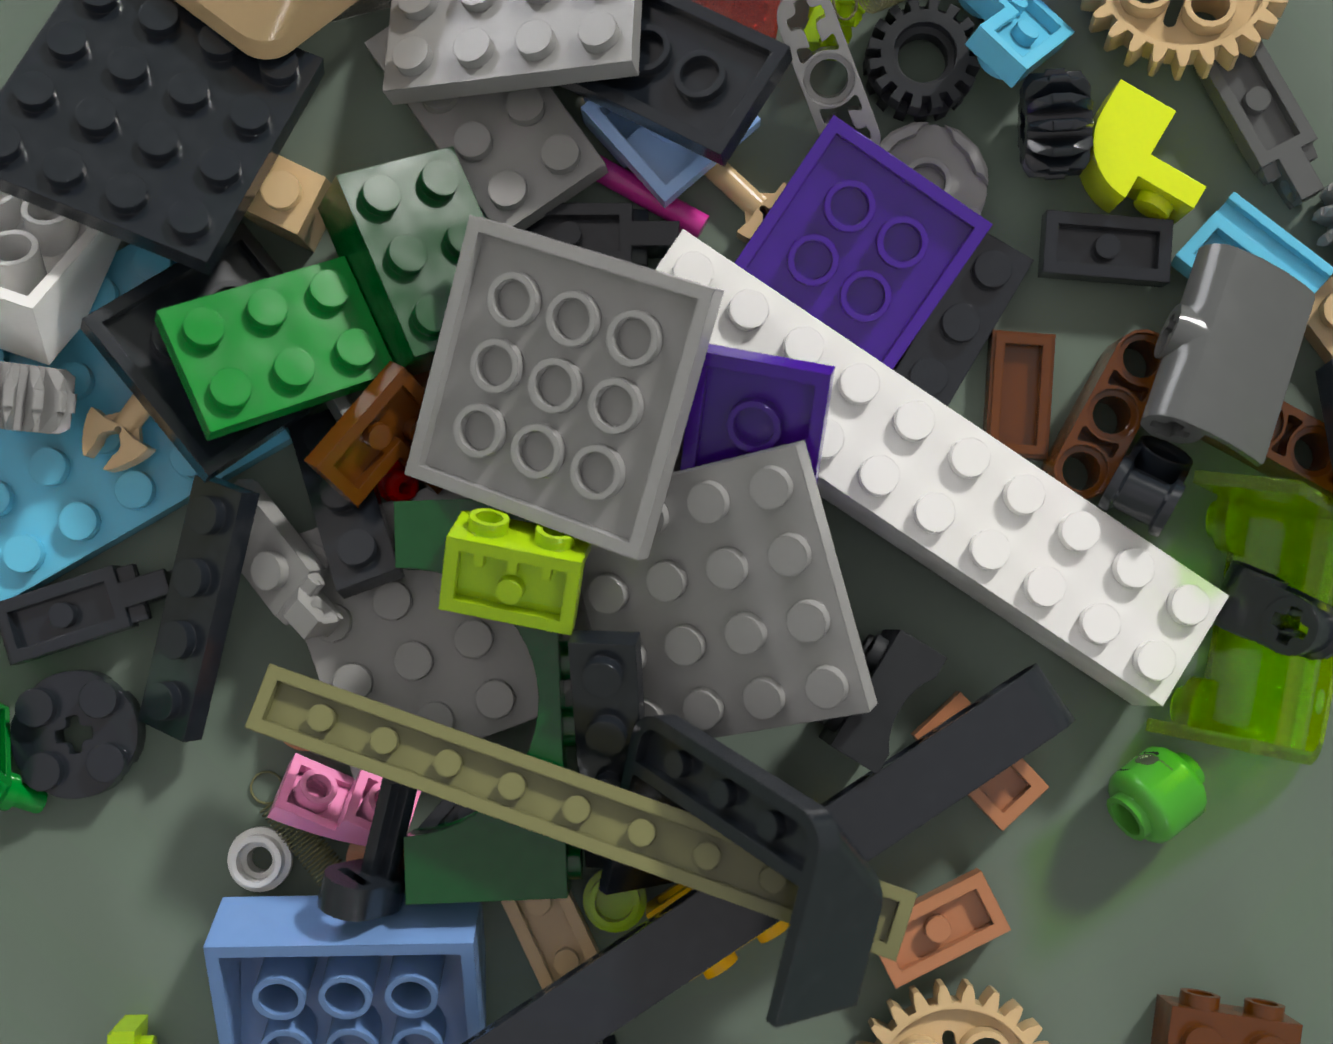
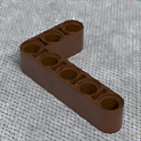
M1148 329L1134 330L1106 348L1050 448L1048 460L1043 461L1041 470L1086 500L1101 494L1109 485L1141 426L1140 421L1161 360L1154 357L1156 343L1160 335L1157 332ZM1125 349L1136 350L1145 359L1146 372L1143 378L1133 376L1126 370L1123 364ZM1283 401L1265 462L1259 467H1256L1231 448L1207 435L1200 439L1333 512V470L1324 422ZM1096 403L1106 404L1115 412L1117 425L1112 434L1103 432L1096 426L1093 420V409ZM1298 440L1304 441L1312 451L1313 460L1308 470L1299 465L1295 458L1294 448ZM1068 457L1078 459L1087 469L1088 479L1082 490L1072 488L1063 477L1062 468L1064 461Z

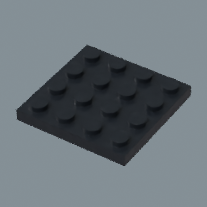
M61 0L0 91V191L210 276L325 74L324 59L299 48H295L287 55L276 59L251 57L174 0Z

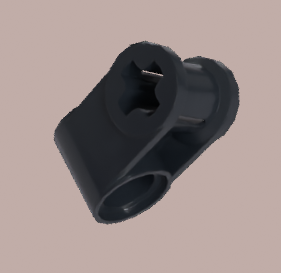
M1143 435L1139 438L1129 456H1124L1097 507L1104 511L1112 507L1148 525V533L1158 538L1187 486L1184 482L1193 465V459L1181 448L1168 441L1154 436Z
M1232 559L1219 587L1229 597L1213 622L1214 625L1285 656H1300L1310 660H1324L1333 656L1332 605L1289 586L1287 581L1245 562ZM1300 623L1308 627L1307 634L1299 629Z

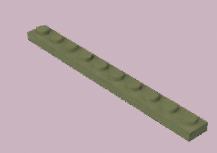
M269 663L244 728L790 923L798 886L690 812ZM879 880L882 887L883 904L870 953L896 962L918 893Z

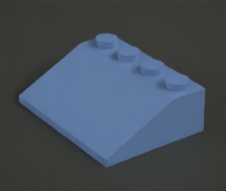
M404 894L399 912L373 920L352 922L336 919L322 912L317 904L319 895L222 897L203 946L219 1044H461L486 1027V961L482 902L406 905Z

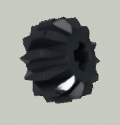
M1065 68L1045 69L1044 73H1029L1020 88V102L1017 105L1018 147L1020 150V163L1029 178L1044 177V180L1065 179V176L1080 175L1090 161V148L1093 146L1092 132L1094 121L1092 110L1094 101L1091 99V85L1081 71H1065Z

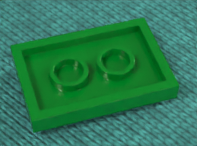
M345 256L157 310L154 320L207 441L364 390L389 361H392Z

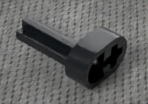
M382 777L364 858L336 863L325 869L317 900L318 908L322 912L333 918L352 922L373 920L399 912L405 893V870L399 865L404 848V836L407 835L417 789Z

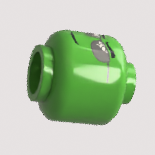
M1148 747L1109 778L1108 794L1110 798L1107 799L1106 804L1108 812L1116 825L1132 839L1138 841L1145 839L1162 844L1174 838L1204 813L1207 804V796L1203 786L1205 782L1204 773L1197 762L1185 753H1175L1164 747Z

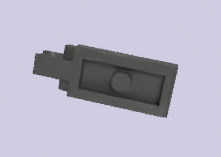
M1262 41L1255 55L1251 58L1239 52L1238 59L1230 71L1225 70L1215 59L1208 77L1201 79L1195 67H1193L1253 174L1257 173V178L1263 186L1273 182V186L1289 210L1312 199L1324 189L1323 184L1310 162L1318 158L1313 146V142L1318 138Z

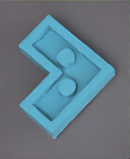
M958 0L960 5L969 14L985 20V22L979 25L965 45L977 56L978 62L985 72L996 79L1003 80L1011 88L1058 52L1075 33L1042 0Z

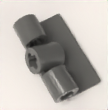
M1213 243L1199 248L1181 302L1170 313L1156 343L1154 357L1161 360L1140 421L1142 428L1159 439L1180 444L1194 443L1207 435L1231 448L1256 467L1262 465L1268 453L1315 301L1314 292L1286 271L1238 247Z

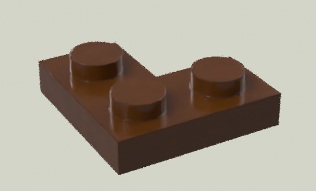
M389 361L304 461L344 499L358 507L397 460L406 468L425 389L403 366ZM417 479L425 488L437 495L443 490V488Z

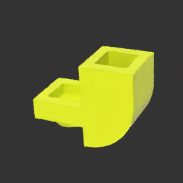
M1122 79L1107 95L1093 117V146L1090 148V161L1080 174L1081 182L1095 204L1108 214L1127 196L1134 200V207L1146 217L1174 220L1175 224L1195 208L1207 186L1151 155L1176 111Z

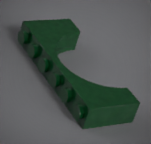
M470 498L394 501L396 568L424 570L442 574L446 536L460 513L465 510L472 511L479 508L500 509ZM502 511L506 513L510 517V519L535 523L524 518L518 517L516 515L510 514L508 512ZM514 624L524 640L533 661L538 687V716L535 733L527 755L567 769L566 747L576 746L573 707H565L564 681L571 680L568 641H563L562 634ZM478 811L449 823L432 827L414 828L404 836L406 905L563 899L569 896L572 888L571 880L583 878V854L581 848Z

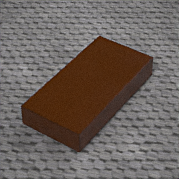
M993 330L988 337L983 431L1026 460L1042 462L1048 460L1056 334Z

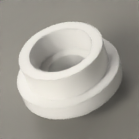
M266 826L253 827L242 832L231 844L227 857L228 869L234 881L244 889L253 892L269 891L279 886L290 874L294 859L293 850H289L291 844L288 847L286 846L289 841L283 843L287 838L285 837L281 840L284 835L282 834L279 837L278 835L281 832L275 833L276 829L273 830V828ZM256 847H264L271 853L272 864L269 869H260L254 864L252 854Z

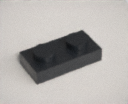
M1047 210L1042 215L1038 277L1164 287L1170 282L1174 220Z

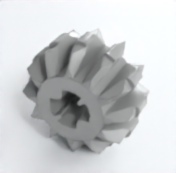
M0 361V429L45 434H61L69 430L72 413L76 412V377L66 369Z

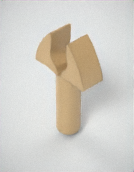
M728 162L725 167L717 163L704 174L744 212L745 224L737 230V238L744 243L749 242L763 221V213L761 211L767 214L787 185L783 182L775 193H760Z
M132 394L120 412L106 415L101 410L91 407L87 413L82 435V451L84 456L95 458L104 446L106 439L111 435L119 434V450L112 455L103 470L115 473L129 469L145 461L156 452V449L143 442L142 426L150 414L134 394Z

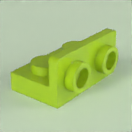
M479 508L472 511H462L446 536L438 609L571 636L576 624L584 566L591 550V543L540 524L510 519L506 513L496 509Z

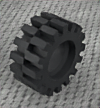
M907 0L904 9L901 10L898 4L888 10L885 20L880 18L874 27L863 62V76L868 75L865 87L869 96L877 93L879 98L876 105L883 112L888 106L896 110L893 118L903 122L906 114L914 115V122H926L930 115L934 116L935 121L944 118L950 108L955 110L962 103L976 80L975 77L981 66L977 56L965 45L971 37L970 34L975 25L969 17L962 22L958 21L956 17L960 8L952 3L945 12L938 9L940 0H928L926 6L921 7L919 6V0ZM915 40H925L933 43L943 54L945 60L944 72L940 77L930 82H916L909 79L902 72L898 63V52L907 43Z

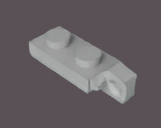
M237 479L234 484L260 494L241 573L274 616L283 624H290L304 640H309L310 637L330 636L344 618L321 590L325 585L322 576L327 569L260 484L253 479Z

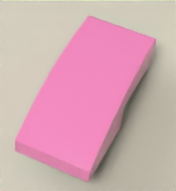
M295 753L288 764L267 818L319 836L366 846L382 777L360 769L356 780H354L352 776ZM417 790L410 823L421 793L419 790Z

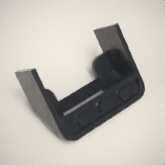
M655 715L640 719L631 734L620 788L690 812L798 886L766 1021L773 1027L778 1028L857 1006L883 904L882 887L871 865L829 811L821 804L677 715ZM605 857L598 889L605 895L674 882Z

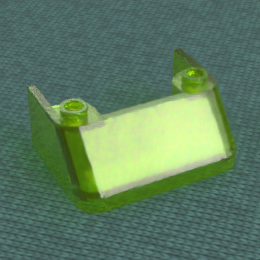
M1195 470L1193 483L1218 495L1217 500L1212 501L1208 508L1206 531L1208 536L1214 539L1216 548L1227 554L1223 579L1232 559L1274 574L1287 581L1289 586L1333 606L1332 498L1301 480ZM1300 623L1299 629L1307 634L1308 627ZM1214 625L1204 677L1192 676L1185 683L1184 687L1179 686L1175 690L1170 705L1172 722L1148 718L1145 731L1312 765L1317 760L1325 739L1333 695V656L1324 660H1310L1300 656H1285Z

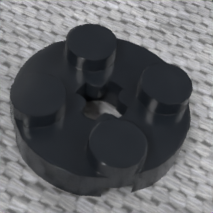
M74 670L56 673L44 678L34 688L23 692L15 703V715L11 723L10 741L14 760L22 771L24 782L36 791H45L55 797L64 799H81L106 792L123 780L121 778L129 772L132 764L138 761L144 749L146 738V724L138 720L141 706L131 692L124 691L117 682L109 679L112 677L93 670ZM74 716H78L81 726H91L93 730V738L83 741L82 752L75 751L72 743L66 742L64 737V730L70 727V719Z

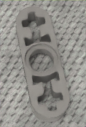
M781 0L777 9V26L784 44L790 46L791 63L819 135L832 116L835 115L837 117L836 112H834L827 119H824L820 110L840 107L854 95H857L860 105L847 107L853 125L856 129L867 126L869 134L864 136L880 146L881 135L831 0L806 1L810 7L821 5L824 9V14L816 19V27L821 41L823 42L831 34H834L838 44L837 46L818 48L811 52L804 60L800 59L797 49L810 47L805 31L801 26L790 28L787 19L795 15L794 2L797 0ZM834 59L845 66L847 82L840 92L829 96L822 95L812 87L810 74L814 66L820 61Z

